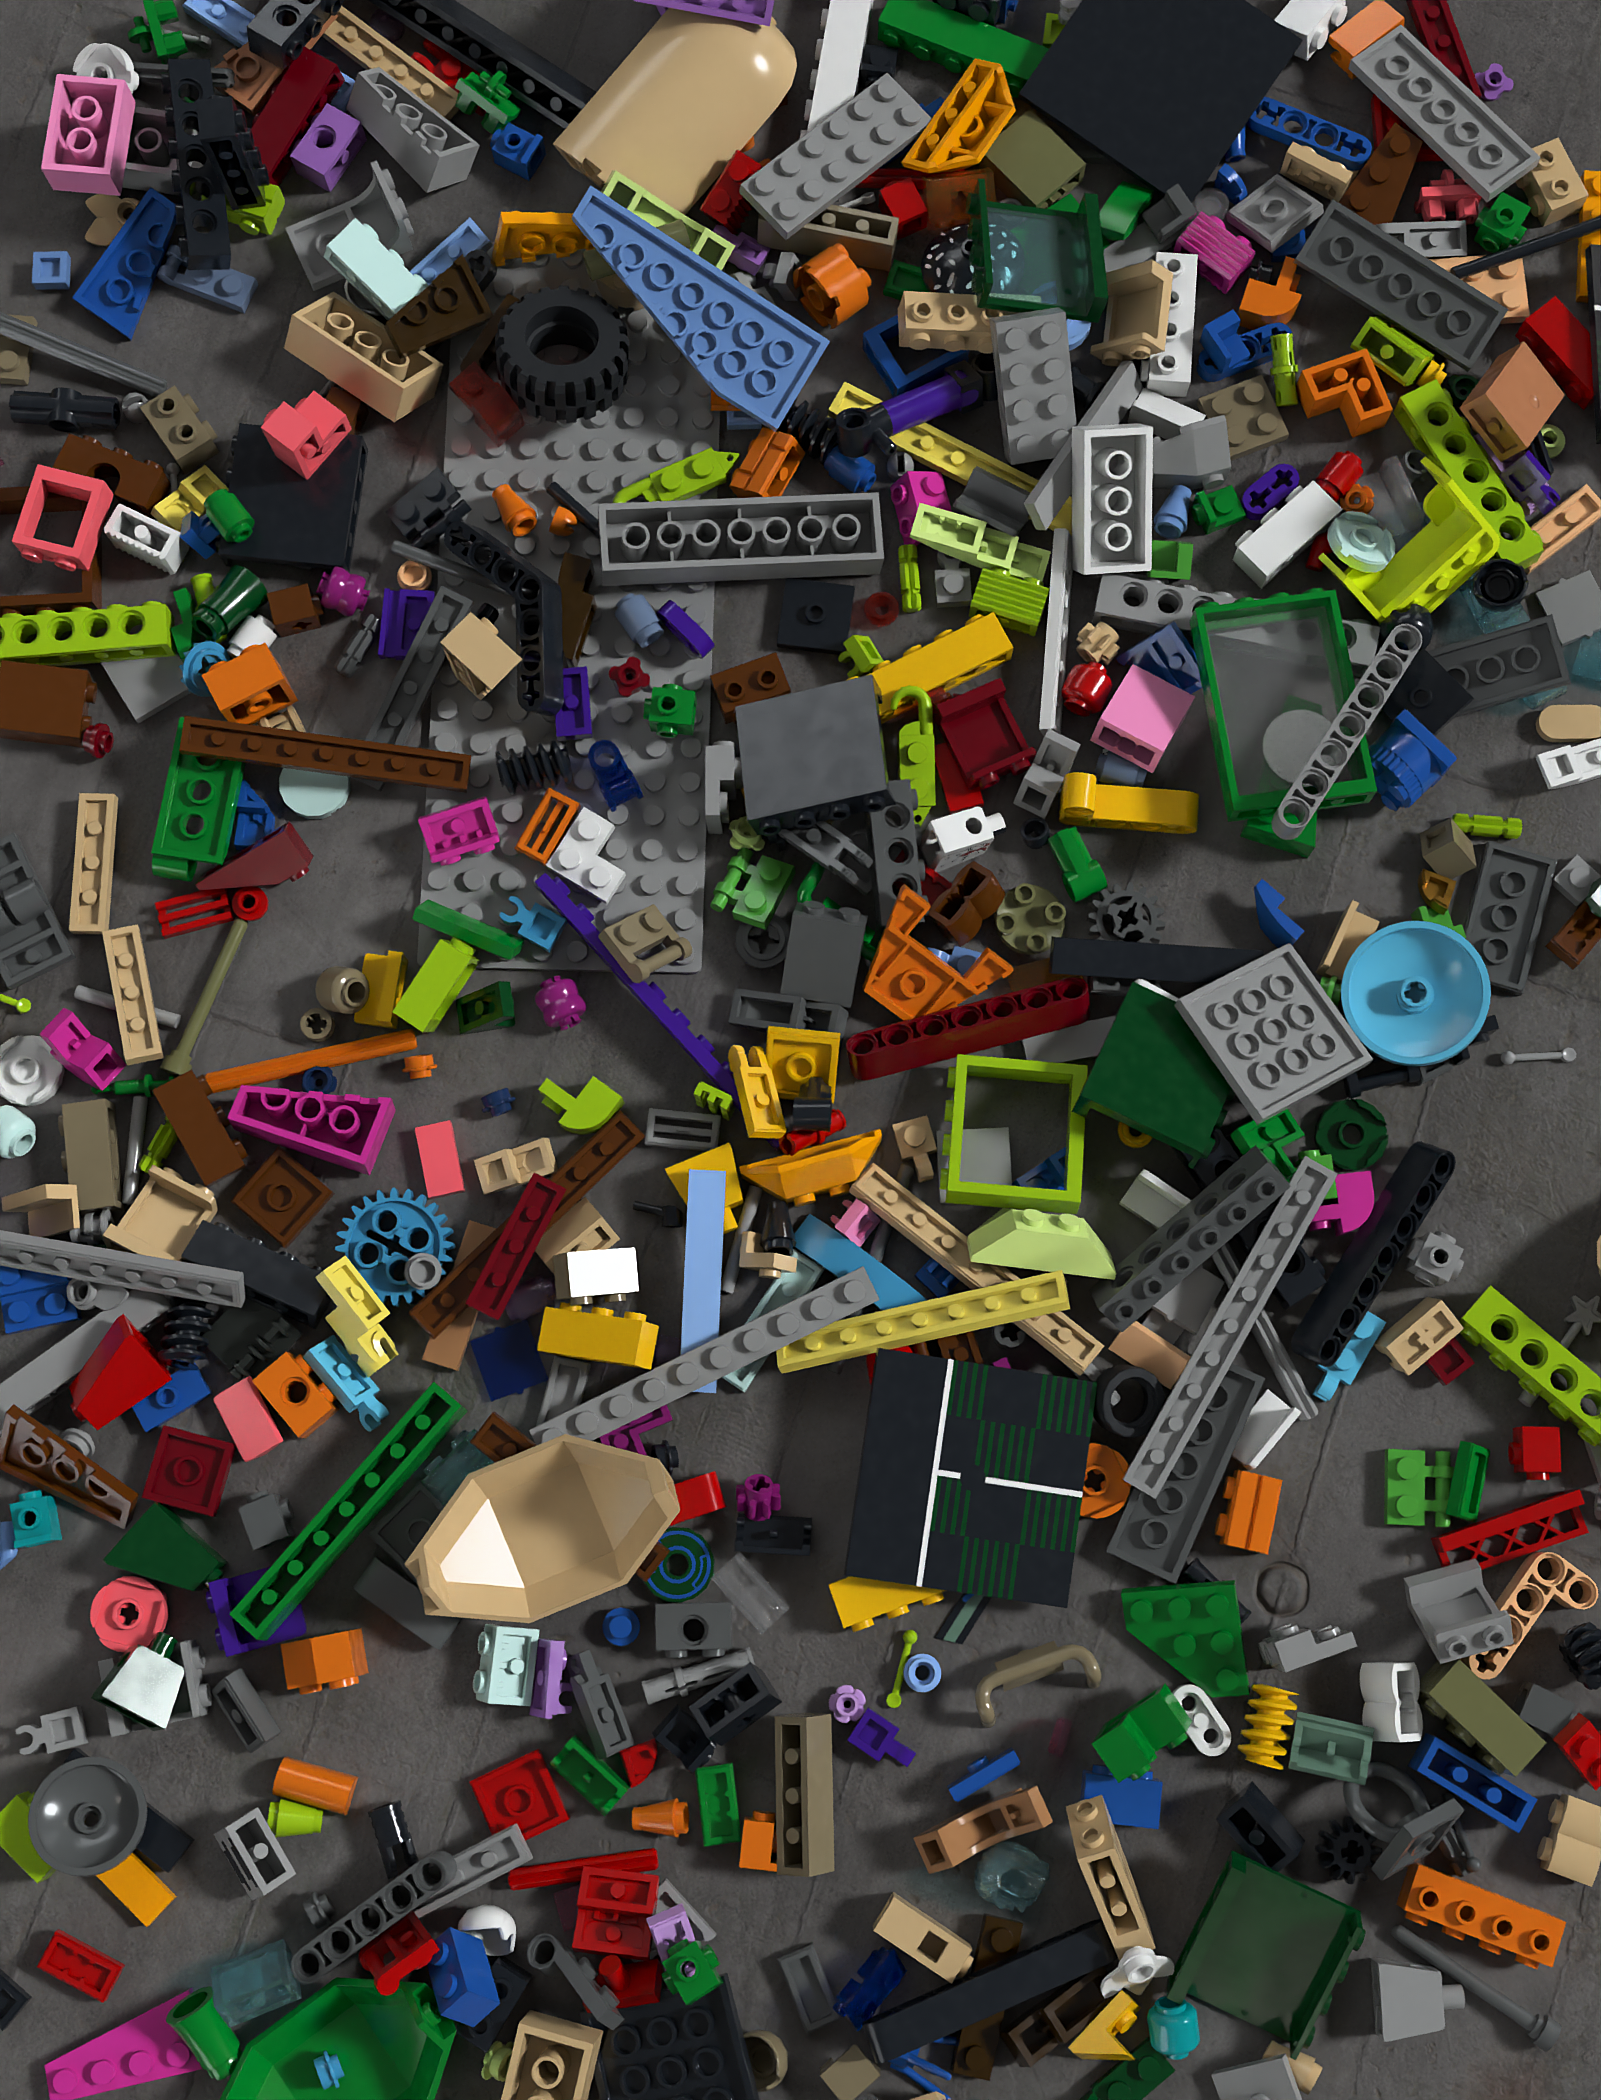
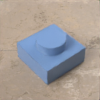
M33 252L32 284L36 290L70 289L71 257L68 252Z

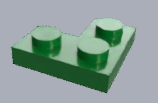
M1288 1109L1259 1125L1253 1120L1230 1134L1242 1155L1246 1154L1256 1145L1279 1169L1288 1183L1290 1182L1296 1169L1282 1148L1296 1142L1305 1134Z

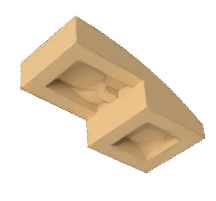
M541 1138L513 1149H503L474 1160L484 1195L529 1183L534 1172L542 1177L553 1175L558 1170L549 1138Z

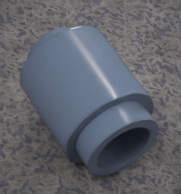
M630 593L618 601L616 604L618 608L614 615L634 643H639L644 648L656 642L663 635L662 621L642 594L634 595Z
M1108 750L1107 755L1100 753L1094 774L1100 775L1099 783L1105 785L1142 787L1147 770Z

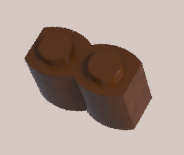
M973 861L960 870L952 883V887L943 892L934 901L930 908L929 916L944 937L961 947L974 938L982 925V921L991 916L1000 907L1005 897V892L993 872Z

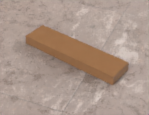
M469 1220L452 1271L496 1228ZM468 1307L435 1340L430 1336L422 1360L459 1371L479 1311Z

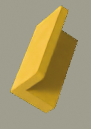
M388 950L387 956L370 953L365 955L362 973L369 982L370 992L365 1006L354 1015V1021L357 1024L397 1029L399 1016L392 1011L403 995L408 959L403 952Z

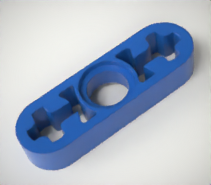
M1278 322L1239 335L1243 343L1252 348L1254 356L1223 374L1218 369H1214L1212 365L1206 366L1210 356L1203 349L1196 365L1197 373L1205 381L1216 382L1268 363L1273 359L1271 343H1269L1270 336L1292 333L1287 325ZM1262 345H1265V347H1264V349H1263V353H1262V352H1261V346H1262Z

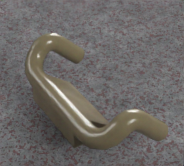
M1055 1641L1030 1650H1022L1017 1655L995 1662L996 1671L984 1676L977 1685L975 1692L976 1707L980 1715L981 1724L985 1728H991L995 1725V1713L990 1701L991 1691L995 1687L1002 1685L1004 1692L1062 1671L1064 1670L1063 1662L1074 1659L1082 1664L1088 1687L1095 1689L1100 1686L1102 1678L1097 1660L1083 1646L1069 1644L1057 1647Z

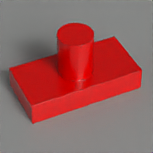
M609 1955L602 1959L599 1969H596L599 1975L595 1979L601 1987L606 1985L618 1998L620 2003L616 2006L617 2009L660 2002L663 1966L658 1959L625 1965L616 1955ZM583 2002L582 2005L587 2011V2013H591L586 2004Z

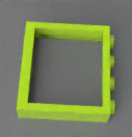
M957 1054L955 1067H948L947 1088L954 1089L953 1100H946L944 1116L945 1122H951L950 1134H943L942 1155L949 1156L948 1168H941L939 1189L946 1190L945 1203L1077 1214L1081 1203L1085 1118L1072 1112L1086 1082L1088 1065ZM967 1076L1069 1084L1064 1190L959 1181Z

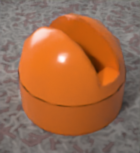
M558 506L548 532L563 537L573 534L574 529L567 524L577 525L575 515L568 509Z

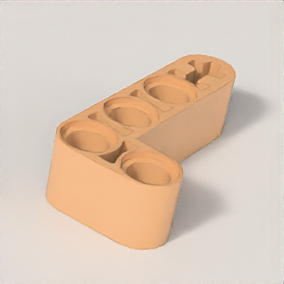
M1535 1552L1530 1554L1495 1602L1499 1611L1506 1610L1510 1615L1514 1644L1500 1647L1498 1651L1489 1650L1479 1653L1480 1655H1485L1483 1660L1487 1663L1486 1668L1478 1667L1479 1662L1475 1659L1477 1654L1461 1658L1460 1660L1480 1679L1490 1680L1495 1678L1505 1667L1551 1598L1566 1608L1585 1610L1591 1608L1597 1601L1598 1588L1596 1583L1556 1553ZM1544 1558L1550 1562L1552 1572L1547 1579H1543L1538 1573V1564ZM1574 1582H1578L1583 1589L1582 1598L1578 1602H1574L1569 1595L1570 1586ZM1523 1589L1531 1597V1603L1525 1610H1522L1516 1602L1518 1593Z

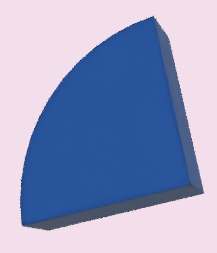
M1224 163L1217 173L1213 189L1234 205H1237L1248 196L1247 189L1236 171Z

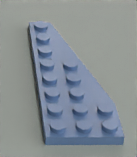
M590 185L573 213L572 221L715 394L776 432L830 341Z

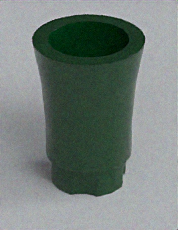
M234 565L215 590L198 606V610L192 615L193 620L191 623L199 634L209 641L216 642L222 635L228 634L249 614L268 602V592L255 574L242 566Z

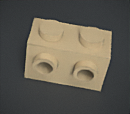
M1559 138L1532 148L1541 157L1539 163L1515 183L1525 192L1529 200L1528 204L1532 207L1530 211L1533 216L1538 217L1542 227L1580 212L1589 194Z

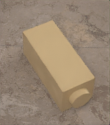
M894 1892L873 1924L874 1932L951 1984L956 1976L964 1977L974 1958L969 1955L972 1951L970 1943Z

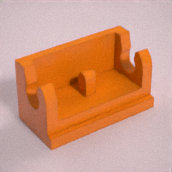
M1374 0L1329 35L1328 43L1337 50L1330 54L1331 59L1353 80L1356 76L1348 69L1351 59L1399 25L1404 27L1405 17L1384 0Z

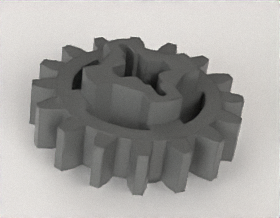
M1132 882L1128 883L1126 890H1121L1119 884L1116 883L1112 887V894L1105 889L1100 892L1099 896L1102 902L1093 900L1090 907L1097 913H1088L1086 921L1095 924L1089 928L1088 935H1097L1099 940L1123 941L1135 938L1138 940L1137 942L1150 943L1151 941L1159 943L1162 936L1156 931L1164 930L1166 922L1157 918L1161 917L1165 911L1164 908H1154V904L1158 899L1156 895L1149 899L1145 897L1146 887L1143 886L1139 892H1136ZM1120 900L1130 901L1129 903L1122 905H1117L1114 903ZM1141 907L1146 911L1149 922L1143 919ZM1130 911H1133L1130 924L1127 928L1124 927L1122 933H1119L1121 921L1125 916H1128ZM1103 922L1109 924L1111 936L1105 931Z

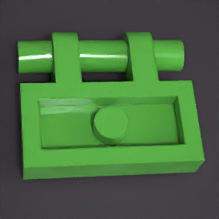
M742 847L736 856L731 857L724 880L717 883L713 891L714 898L710 907L717 912H722L727 903L734 905L732 914L735 920L766 930L796 874L795 867L764 855L761 856L757 866L751 865L749 861L753 853L748 848ZM740 878L749 880L743 892L735 889Z
M1385 1449L1384 1524L1425 1526V1511L1435 1512V1527H1450V1516L1445 1514L1450 1493V1478H1453L1454 1467H1450V1452L1435 1451V1466H1425V1451ZM1425 1477L1435 1478V1500H1425Z

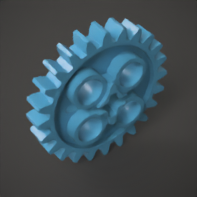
M396 1188L391 1189L390 1198H386L381 1190H377V1201L375 1202L364 1196L365 1208L361 1210L353 1205L351 1208L356 1215L354 1220L349 1218L342 1219L349 1226L348 1231H339L336 1234L345 1240V1244L336 1246L335 1250L347 1256L383 1304L390 1297L394 1307H399L401 1297H404L408 1304L413 1305L414 1294L418 1293L424 1298L427 1295V1291L412 1287L407 1280L396 1281L394 1277L395 1268L401 1263H406L409 1258L398 1252L392 1253L391 1249L368 1237V1231H374L394 1243L399 1241L402 1247L414 1254H431L438 1259L441 1267L443 1263H454V1259L445 1255L446 1250L456 1248L454 1243L445 1241V1238L454 1233V1231L449 1227H441L448 1217L445 1214L434 1216L439 1208L435 1202L425 1208L427 1197L423 1194L413 1201V1191L410 1189L406 1190L403 1198H400L399 1191ZM387 1214H395L397 1217L396 1227L389 1232H383L380 1227L382 1218ZM419 1231H427L429 1235L427 1245L421 1249H415L412 1246L413 1236ZM369 1246H377L379 1250L378 1259L372 1264H365L362 1259L364 1250ZM442 1268L441 1276L446 1277L448 1273Z

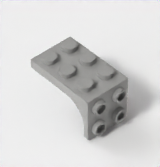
M377 160L370 163L373 171L372 182L359 196L285 228L313 291L344 279L324 258L326 246L355 218L362 225L366 223L371 226L379 237L378 241L387 250L392 249L399 255L413 250L409 236L413 235L414 231L408 219L409 215L401 197L398 198L395 185L388 169L386 168L381 171Z

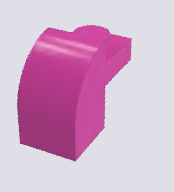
M63 1008L40 1033V1036L51 1047L50 1053L59 1063L80 1080L101 1091L126 1066L125 1062L108 1042L91 1035L76 1015L66 1008Z
M1371 1171L1338 1174L1335 1179L1338 1198L1333 1200L1331 1205L1319 1207L1309 1225V1231L1331 1229V1223H1334L1336 1237H1339L1360 1227L1368 1219L1374 1206Z

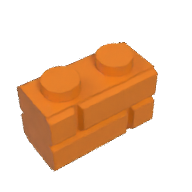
M762 427L757 438L750 442L748 454L740 468L735 469L729 487L738 498L782 496L803 459L805 451L792 435L783 432L777 433Z
M1234 1470L1233 1477L1227 1476L1222 1494L1223 1498L1228 1499L1225 1514L1219 1513L1215 1527V1535L1221 1536L1219 1544L1259 1554H1268L1283 1480L1242 1470Z

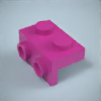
M907 471L890 487L891 499L895 506L904 545L913 544L917 546L921 543L910 538L919 503L952 512L942 472Z
M486 796L418 817V822L430 853L431 863L440 861L441 866L449 865L461 860L460 854L473 850L475 855L483 854L495 849L494 844L500 842V835Z

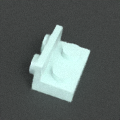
M485 1624L484 1632H481L478 1639V1653L481 1655L480 1668L475 1672L473 1679V1690L476 1693V1700L489 1704L531 1706L539 1629Z

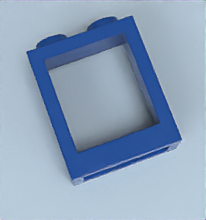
M898 314L863 333L862 349L892 397L943 377L944 368L963 360L968 362L969 350L949 351L905 375L885 344L889 339L899 335Z

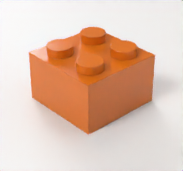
M266 643L251 645L245 648L240 653V656L228 662H217L209 668L208 672L201 675L220 712L228 722L253 725L260 721V719L266 718L298 701L284 672Z

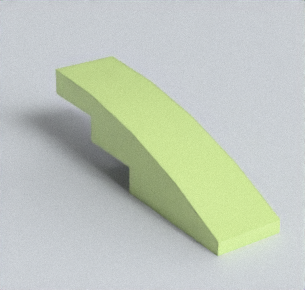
M919 503L910 538L982 569L991 570L992 567H1000L1009 571L1011 577L1024 580L1026 577H1032L1043 581L1051 551L1018 542V536L1014 537L1007 533L987 528V522Z

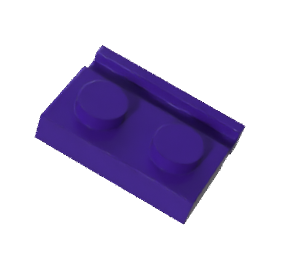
M384 588L378 649L380 659H405L436 596L435 591L409 589L394 591L390 590V588Z

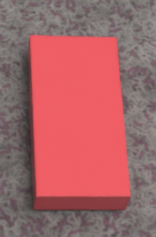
M448 1120L416 1127L415 1133L428 1198L435 1199L465 1192L452 1122Z

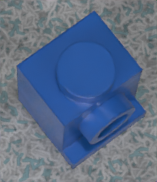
M508 122L504 130L498 128L491 138L490 147L492 148L495 164L530 181L546 156L543 137L539 134L534 136Z

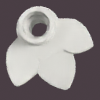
M1140 1946L1130 1948L1123 1954L1118 1967L1102 1980L1100 1986L1101 1993L1104 1998H1108L1118 1993L1124 1987L1136 1995H1141L1153 1977L1172 1975L1174 1973V1963L1168 1957L1155 1955L1154 1951L1149 1948Z

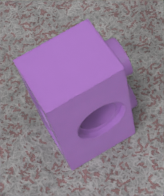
M327 103L321 112L314 115L310 128L302 139H298L292 148L290 157L296 173L331 192L367 140L362 124L357 119ZM331 144L327 148H321L323 145Z

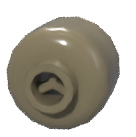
M333 966L321 973L317 980L315 991L317 1000L326 1010L352 1014L365 1006L370 989L366 976L359 970Z

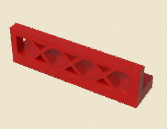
M1580 1489L1567 1490L1432 1537L1431 1541L1441 1567L1451 1565L1446 1552L1463 1547L1472 1552L1469 1560L1477 1558L1478 1555L1486 1558L1478 1562L1481 1570L1589 1533L1579 1508L1585 1502ZM1569 1509L1576 1528L1561 1532L1550 1526L1555 1514ZM1546 1517L1544 1523L1541 1522V1521H1539L1540 1519H1543V1518ZM1528 1523L1541 1527L1536 1542L1526 1544L1515 1538L1520 1526ZM1511 1530L1509 1535L1504 1532ZM1547 1531L1555 1534L1554 1536L1544 1539L1547 1534ZM1498 1535L1507 1540L1500 1555L1493 1557L1480 1550L1485 1538ZM1476 1542L1474 1547L1469 1544ZM1513 1543L1520 1546V1548L1510 1551Z

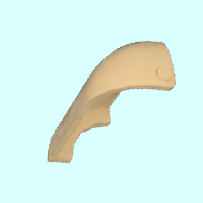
M668 8L556 139L553 145L571 167L588 177L600 188L606 183L612 170H616L669 206L686 215L723 172L735 151H741L776 110L791 88L797 68L795 50L776 27L777 23L773 17H771L770 26Z

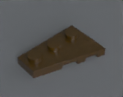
M462 254L445 272L439 274L417 297L415 296L388 320L384 328L401 359L484 325L490 321L493 313Z

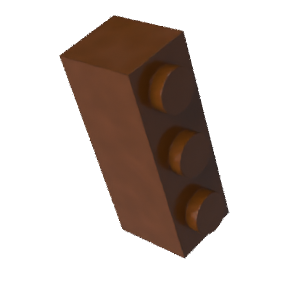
M191 1069L152 1090L207 1188L246 1168L242 1159L248 1157V1154L238 1137L231 1141L225 1130L231 1124L221 1106L214 1109L207 1096L211 1095L213 1091L203 1074L196 1077Z

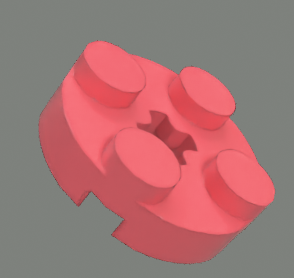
M123 1576L104 1586L96 1594L90 1610V1621L92 1627L96 1630V1634L100 1637L99 1640L104 1646L117 1652H125L129 1647L138 1644L146 1648L150 1647L157 1632L163 1633L168 1621L169 1612L166 1593L159 1589L151 1580L140 1576ZM132 1603L135 1605V1611L139 1612L138 1619L132 1620L130 1625L125 1623L126 1617L120 1615L122 1608H129Z

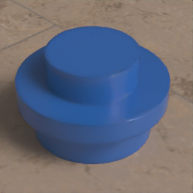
M620 1607L613 1609L604 1618L603 1633L606 1639L614 1645H628L637 1638L640 1632L639 1618L628 1608Z

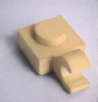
M927 1115L893 1124L892 1129L902 1162L913 1159L919 1183L932 1180L934 1173L928 1154L937 1152V1147Z

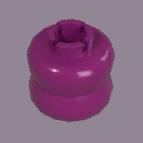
M335 566L330 575L323 572L316 593L322 594L320 603L323 607L336 609L342 615L351 617L356 608L363 611L370 590L364 589L366 579L363 576L350 574L344 568Z
M558 975L553 977L554 981L549 978L539 985L541 990L535 995V1003L543 1012V1018L547 1026L552 1028L560 1026V1030L564 1031L568 1029L567 1025H569V1028H572L582 1021L580 1016L586 1011V1003L578 995L575 981L569 978L561 980V976Z

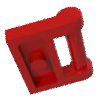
M412 1911L366 1944L360 1950L358 1959L362 1967L370 1971L374 1976V1985L381 1995L388 1996L397 1991L400 1979L411 1971L426 1966L431 1961L433 1955L440 1951V1949ZM391 1951L396 1959L385 1965L383 1962L384 1955Z

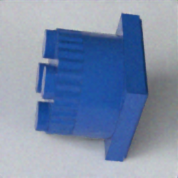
M1405 709L1395 718L1390 727L1368 748L1377 792L1380 793L1384 805L1394 811H1397L1400 807L1409 808L1430 787H1433L1441 780L1457 760L1456 756Z

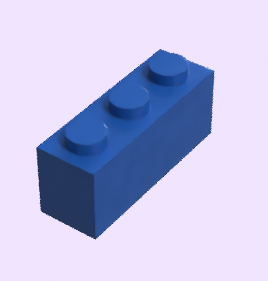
M1428 1733L1424 1735L1408 1764V1767L1517 1833H1520L1538 1800Z

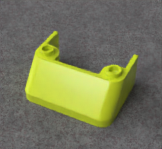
M1426 456L1420 462L1438 482L1426 495L1423 502V510L1431 521L1393 556L1383 570L1372 573L1348 567L1343 572L1324 553L1318 557L1379 624L1390 616L1393 610L1401 613L1407 612L1411 604H1418L1427 608L1431 614L1467 581L1480 566L1493 557L1499 548L1500 538L1496 531L1454 480Z

